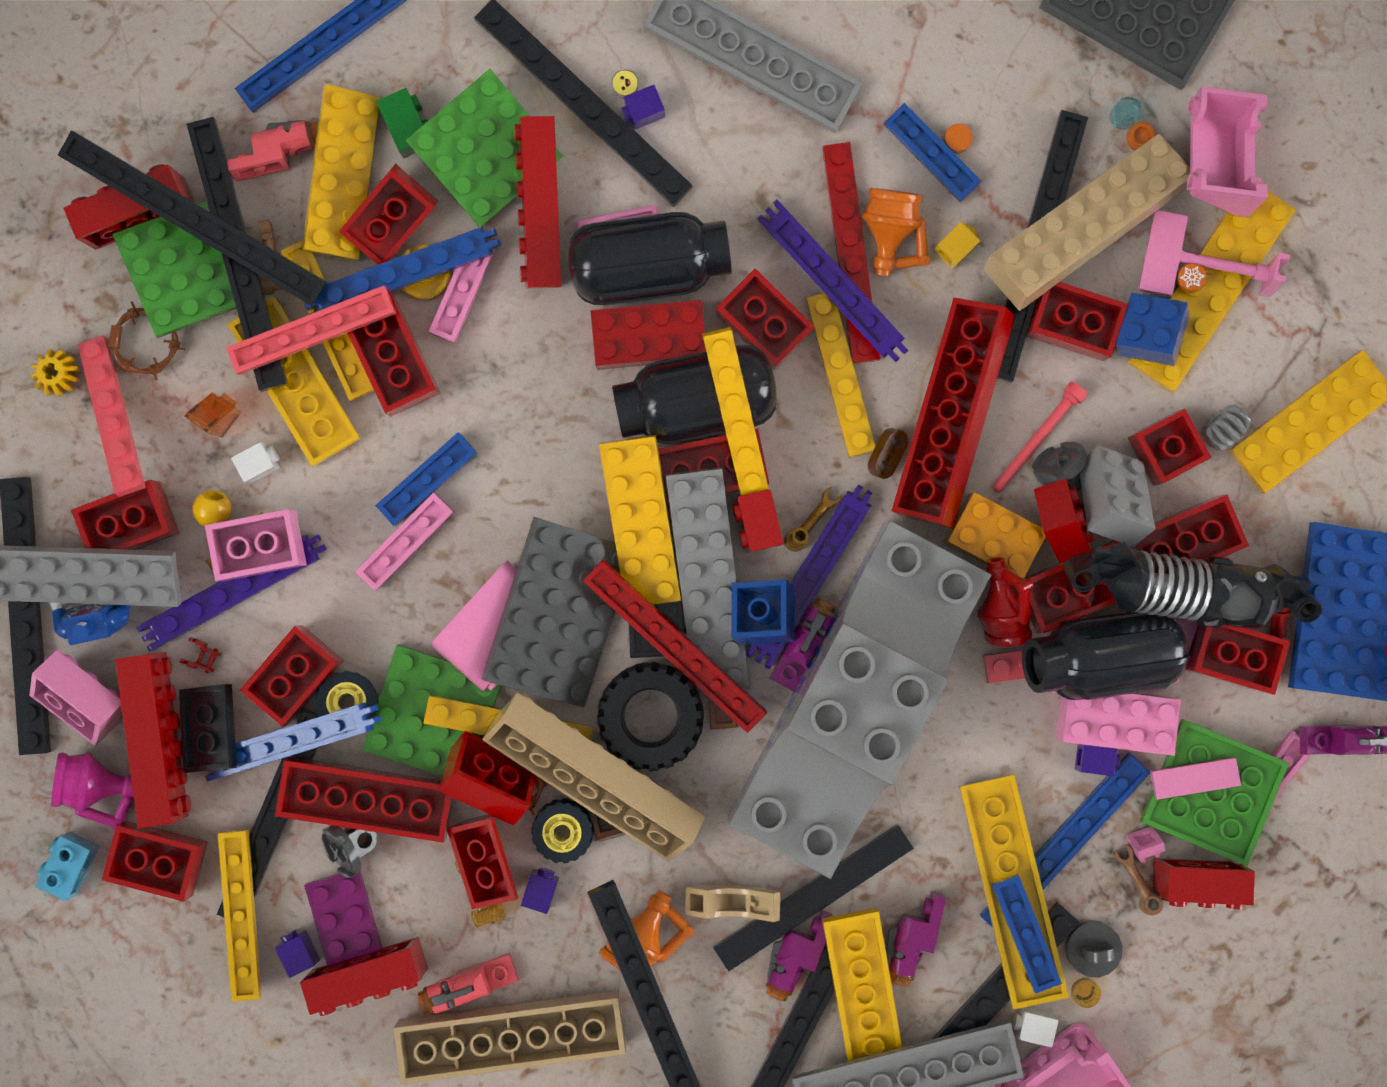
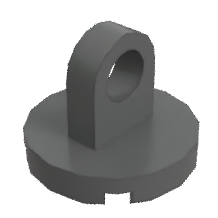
M1063 442L1060 443L1061 447L1056 449L1053 446L1049 447L1037 456L1032 468L1039 483L1047 485L1067 479L1071 489L1076 487L1078 492L1082 489L1079 473L1086 466L1088 456L1081 444Z
M330 825L323 829L321 839L329 860L332 863L337 861L340 866L337 868V871L346 878H352L361 871L359 858L374 849L377 843L376 832L352 828L344 831L339 826ZM366 832V842L358 846L357 840L359 835Z
M1088 920L1078 924L1071 934L1068 935L1065 952L1068 961L1079 973L1087 977L1099 978L1110 974L1117 968L1122 958L1123 946L1119 935L1112 927L1101 921Z

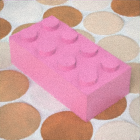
M1138 693L1092 700H1069L1061 696L1056 739L1068 743L1175 756L1181 700Z

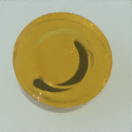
M1080 978L1072 985L1071 995L1079 1006L1091 1008L1099 1002L1101 990L1093 980Z

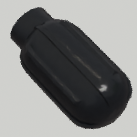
M670 212L594 222L583 225L570 238L568 262L574 288L582 300L593 305H611L686 295L696 292L703 287L710 276L732 274L725 221L703 223L696 216L686 212Z
M737 345L735 347L753 424L756 427L769 420L776 410L775 377L764 352L750 345ZM707 352L652 363L638 372L634 381L612 385L622 438L643 434L646 436L656 435L658 443L667 444L726 433Z
M1129 612L1062 621L1051 632L1050 636L1031 638L1025 642L1022 651V668L1029 687L1036 693L1055 691L1058 695L1069 700H1092L1166 689L1183 674L1187 667V662L1191 659V653L1188 650L1185 633L1175 617L1169 618L1168 616H1158L1157 614L1149 615L1147 613Z

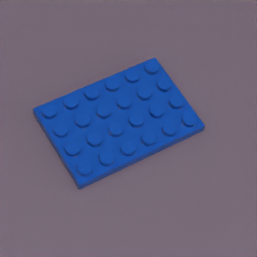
M1310 522L1302 577H1306L1311 581L1308 590L1321 604L1322 613L1318 619L1310 623L1301 622L1297 618L1288 688L1387 701V656L1385 652V647H1387V533Z

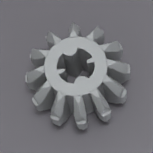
M1236 404L1228 405L1206 423L1202 429V436L1206 439L1207 444L1216 451L1225 450L1237 440H1240V437L1250 428L1251 420L1247 413Z

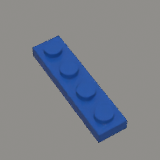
M905 103L884 122V126L960 203L981 183V180Z
M459 432L456 433L375 506L396 527L478 453Z
M1017 874L991 884L1034 993L1036 994L1062 984L1019 875Z

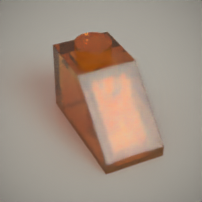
M212 392L190 409L184 417L206 433L223 438L242 411L235 407L238 402L226 393L218 395Z

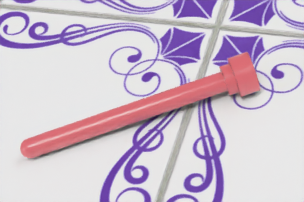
M1070 381L1063 390L1065 393L1062 395L1064 399L993 484V489L996 492L1003 491L1071 406H1076L1077 403L1081 404L1088 396V393L1081 386Z

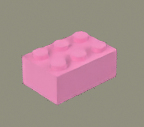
M286 509L205 525L215 581H228L307 565L296 510Z
M56 650L32 673L29 695L95 747L119 724L122 712L120 694L113 689L108 690L100 684V680L92 672L82 670L70 655H63Z

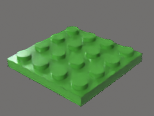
M490 68L405 141L479 228L517 196L516 182L521 181V170H516L515 153L520 152V141H515L514 124H519L521 116H530ZM556 148V162H557L560 158L563 157V155H562V154L560 153V151Z
M207 200L197 203L210 212ZM162 217L113 234L157 338L237 309L220 251Z
M397 645L378 701L379 710H377L375 717L381 715L382 721L374 723V730L368 731L362 751L442 777L449 751L464 731L423 724L429 695L494 707L501 685H497L492 691L487 688L482 692L447 660ZM472 733V734H474V735H476V736H478V737H480V738H482V739H483V737L485 736V735H481V734Z
M1181 719L1177 730L1175 756L1166 755L1161 769L1235 757L1241 786L1164 799H1155L1154 790H1152L1140 822L1248 866L1289 763Z

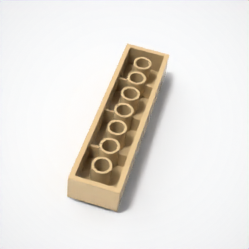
M1160 134L1156 135L992 253L983 270L1014 306L1021 311L1185 191L1190 175V166Z
M518 692L496 715L482 739L667 862L693 844L705 819V816L699 813L695 807L682 802L671 791L661 788L652 782L647 775L637 772L628 766L624 760L616 758L600 744L590 741L581 735L580 731L576 728L569 727L560 721L556 715L545 711L536 705L532 699L522 696Z
M620 990L399 1019L393 1028L400 1085L625 1055L627 1046Z

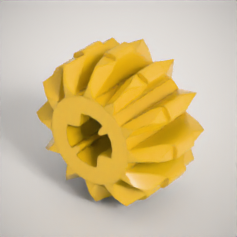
M51 349L46 350V356L42 354L36 355L39 363L30 364L31 368L36 369V372L29 376L31 379L37 380L34 386L36 389H44V394L49 396L54 393L56 396H64V389L69 392L74 391L71 382L78 383L80 381L79 378L74 376V373L81 370L78 366L73 365L75 362L74 357H66L65 351L58 350L55 353ZM54 369L58 371L57 376L52 375Z

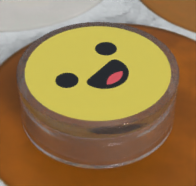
M619 70L612 77V90L621 99L639 90L638 77L631 70Z

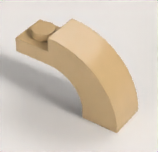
M738 884L686 887L685 915L704 919L746 917L776 922L780 921V892L764 890V887Z

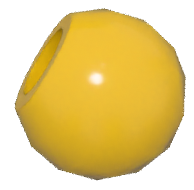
M216 490L204 491L196 497L192 506L193 517L203 527L209 524L229 521L232 514L231 501L224 493Z

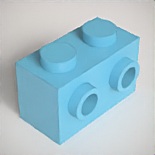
M72 832L63 834L60 837L57 836L49 848L51 855L48 861L44 862L37 872L39 879L35 887L63 901L75 897L100 846Z

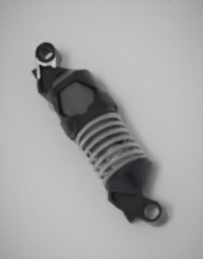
M1125 542L1116 544L1108 549L1094 547L1092 552L1073 556L1064 564V572L1076 591L1087 592L1093 589L1095 585L1103 582L1107 585L1117 607L1123 612L1157 614L1158 616H1168L1169 618L1197 621V624L1202 627L1221 628L1223 625L1249 629H1260L1272 616L1284 608H1289L1304 623L1315 621L1322 613L1321 604L1308 590L1311 581L1306 577L1292 576L1287 570L1276 564L1262 568L1234 564L1229 558L1216 556L1198 560L1196 558H1178L1176 555L1169 557L1166 554L1158 555L1156 552L1149 554L1143 550L1133 549ZM1157 565H1159V573H1155ZM1157 601L1160 605L1158 608L1155 606Z

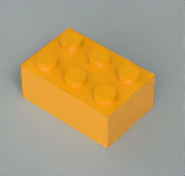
M972 492L968 494L957 515L954 529L949 530L943 542L987 566L989 559L1003 557L1009 570L1024 579L1046 536L1043 528Z

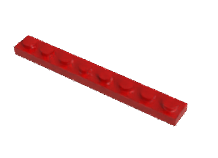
M846 142L824 145L822 151L838 266L872 302L851 144ZM846 317L853 364L879 361L880 353Z
M604 559L583 580L585 584L745 732L748 733L767 714V710Z

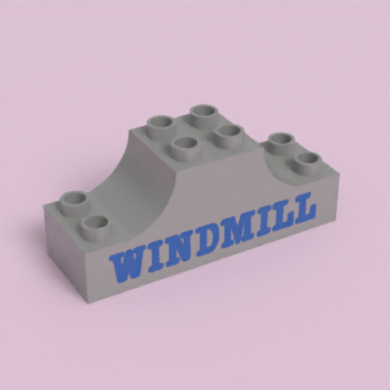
M892 521L883 523L833 616L834 621L810 666L804 672L797 688L793 691L728 814L729 825L831 879L866 813L878 796L888 786L894 784L948 682L947 671L957 641L991 574Z

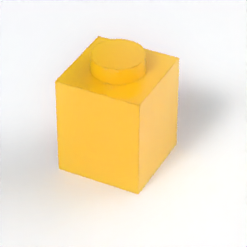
M960 222L935 247L934 251L954 269L980 242L977 238L978 233L971 225H964Z

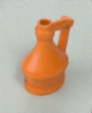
M870 188L869 196L871 198L866 211L862 214V218L866 220L877 245V256H875L873 263L875 268L874 274L891 276V272L894 269L927 266L930 263V258L928 256L926 221L920 217L919 204L922 203L923 196L909 192ZM915 230L917 255L894 259L902 241Z
M659 889L656 894L651 895L647 908L641 914L631 919L650 967L656 962L663 963L687 938L692 937L694 934V929L673 907H670L672 897ZM665 914L679 931L660 949L659 926L662 915ZM607 941L606 945L600 949L599 955L619 969Z

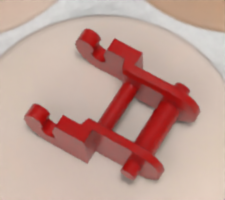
M189 637L188 641L195 642L196 645L200 646V655L197 662L193 663L180 659L179 663L187 664L186 666L192 669L200 667L205 669V673H209V671L214 672L215 670L212 668L215 658L222 654L217 652V648H214V650L208 648V643ZM205 651L211 654L206 665L201 663Z

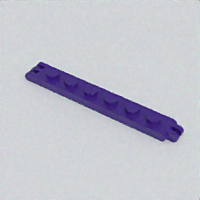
M776 199L773 204L780 211L776 214L768 207L765 211L772 219L768 222L763 215H760L757 218L759 222L884 358L889 355L897 362L900 357L893 351L896 347L903 354L908 352V349L901 343L905 339L903 335L782 203Z
M859 484L853 493L847 491L790 582L795 587V628L872 506L867 502L873 493L868 490L862 499L858 496L863 489ZM786 642L752 644L746 655L751 658L756 649L760 650L755 661L760 664L765 655L769 656L770 658L766 661L764 667L770 669Z
M307 535L302 536L307 563L305 566L220 581L183 601L179 607H172L137 626L138 632H143L148 628L151 631L141 637L144 642L152 638L156 640V642L147 646L148 651L151 652L320 560L318 554L327 550L325 544L315 549L312 546L322 540L320 535L310 539Z

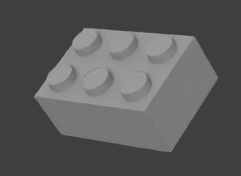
M1099 445L1087 455V464L1079 473L1087 529L1090 532L1121 543L1125 542L1129 546L1134 547L1155 530L1144 462Z

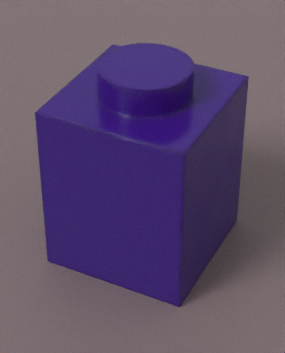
M655 85L624 96L625 106L621 107L626 122H632L635 130L665 118V109Z
M1077 744L1075 770L1082 773L1114 776L1115 770H1118L1120 766V754L1117 753L1116 748Z
M539 867L538 870L533 869L520 906L548 914L559 881V877L554 876L555 872L543 867Z
M293 930L280 937L282 942L275 947L276 953L289 978L315 966L320 961L319 955L306 930L297 934L296 930Z

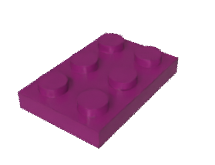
M361 871L352 878H346L339 873L304 885L327 966L383 948Z

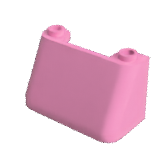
M1202 86L1195 97L1190 98L1188 114H1191L1190 175L1187 180V190L1190 191L1192 197L1240 217H1249L1267 199V184H1261V178L1255 177V134L1261 128V122H1257V116L1260 110H1266L1267 95Z
M508 560L491 576L431 644L439 654L482 692L487 688L492 691L498 685L484 681L481 678L517 570Z
M1082 1023L1073 1024L1055 1036L1052 1048L1041 1046L1022 1060L1023 1078L996 1084L995 1086L1131 1087L1105 1048L1090 1029Z

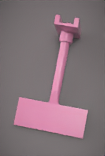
M1159 210L1154 213L1138 290L1171 297L1179 263L1198 264L1202 267L1252 276L1253 280L1262 281L1259 295L1271 297L1285 282L1286 276L1280 275L1279 271L1290 260V254L1278 253L1268 265L1260 263L1250 265L1184 252L1182 246L1188 216Z

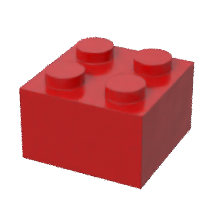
M1185 408L1127 437L1139 461L1144 462L1145 472L1153 486L1163 484L1212 458Z
M1063 479L1035 488L1034 493L1043 531L1059 564L1066 562L1073 556L1092 552L1090 542L1094 541L1092 532L1088 531L1087 526H1085L1087 524L1084 504H1081L1076 487L1071 489L1067 479Z
M771 489L737 497V503L733 504L732 507L736 522L741 521L743 531L739 532L742 549L748 548V553L783 545Z

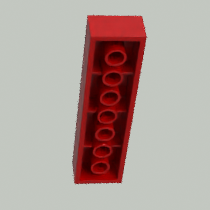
M953 298L891 510L892 512L902 517L954 529L1015 319V315L1007 307Z
M1226 494L1213 497L1154 522L1155 530L1134 547L1130 546L1133 549L1143 550L1149 554L1156 552L1158 555L1166 554L1169 557L1176 555L1178 558L1186 557L1198 560L1207 559L1211 556L1225 557L1249 547V543ZM1112 540L1096 548L1108 549L1121 542ZM1066 562L1058 563L1025 577V580L1030 579L1033 583V589L1030 590V606L1032 608L1030 620L1036 633L1044 634L1056 629L1062 621L1077 620L1114 604L1115 601L1107 585L1100 582L1090 591H1076L1064 572V564ZM1157 565L1155 573H1159V565Z

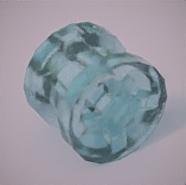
M1133 97L1120 99L1110 111L1109 118L1112 125L1120 130L1131 128L1142 115L1141 103Z

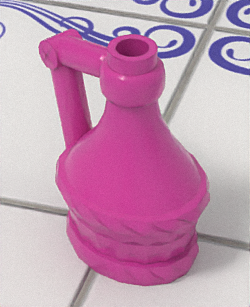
M64 752L59 753L53 780L51 806L60 807L64 805L73 808L76 815L110 826L115 830L116 825L124 822L133 802L131 775L123 777L107 770L93 757L91 752L71 756ZM123 794L114 816L90 808V806L101 799Z

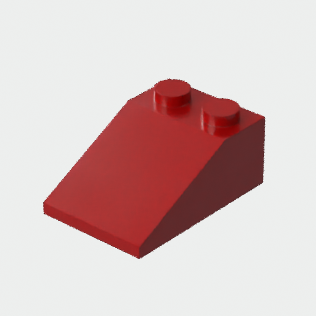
M395 163L339 230V233L379 265L389 261L435 208L439 200Z

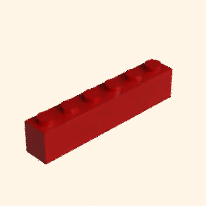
M521 116L519 124H514L515 141H520V152L515 153L516 170H521V181L516 182L517 198H522V209H518V226H523L524 237L519 238V254H524L525 266H520V281L525 283L526 289L561 287L555 116Z

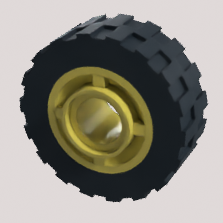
M350 671L337 672L330 678H326L325 682L319 686V691L315 696V709L318 717L342 710L340 708V700L346 695L354 697V706L366 702L367 707L378 706L379 701L373 684L365 676ZM377 711L369 713L370 718L375 717Z
M563 798L562 800H552L551 803L545 804L539 810L534 819L531 834H533V845H536L538 853H541L545 859H550L554 863L563 862L565 864L572 860H578L581 855L583 856L592 842L594 829L590 813L586 811V808L574 800L570 801L567 798ZM565 825L569 828L570 834L562 837L557 834L556 827Z

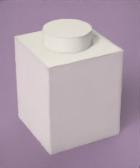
M262 442L231 457L243 482L252 484L280 469L277 463L280 459L273 446H268Z
M1024 1007L1019 1008V1013L1014 1014L1012 1029L1019 1040L1052 1048L1059 1020L1053 1013Z

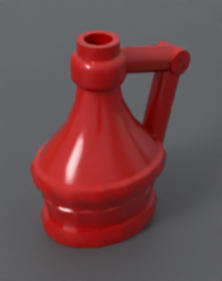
M1003 557L991 558L988 560L986 572L991 574L990 588L986 599L977 612V617L982 621L985 629L984 638L989 644L998 647L1024 645L1027 640L1032 638V630L1029 627L1032 615L1030 590L1033 589V583L1030 579L1025 580L1010 571ZM1010 584L1016 587L1017 591L1019 592V595H1017L1013 591Z

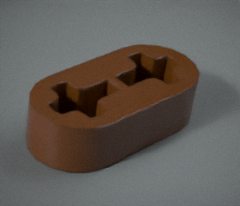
M887 428L881 434L868 461V470L871 475L882 479H887L893 475L908 445V436L903 430ZM893 437L897 440L895 445L892 442ZM881 461H882V464H884L883 470H882V468L879 466V464H880Z

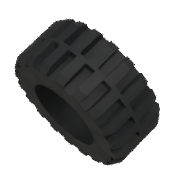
M652 662L640 663L626 668L607 685L598 704L597 725H599L601 740L605 742L606 749L611 754L633 766V769L658 771L660 768L667 769L674 766L678 761H683L692 749L694 750L702 734L704 709L699 692L683 673L670 665ZM657 690L663 692L675 704L677 710L676 726L671 734L663 740L657 742L641 741L633 736L626 726L625 709L627 703L634 695L641 691Z

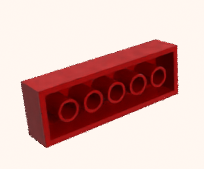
M167 652L115 659L138 829L173 824L189 816L191 800L185 791L187 773H183L181 762L182 741L178 740L177 733L180 719L178 713L174 711L173 701L176 700V691L174 685H171L170 674L172 673L171 659L167 657Z
M289 757L284 760L275 817L444 843L448 834L447 828H449L453 798L438 791L441 780Z

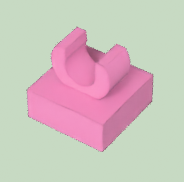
M1150 826L1126 835L1128 844L1141 863H1145V858L1152 855L1155 858H1159L1160 853L1165 851L1164 842L1154 827Z

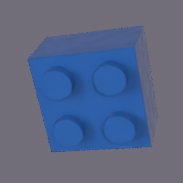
M1131 292L1116 343L1119 356L1175 366L1189 318L1188 303Z
M787 580L732 583L731 638L741 645L795 642V587Z

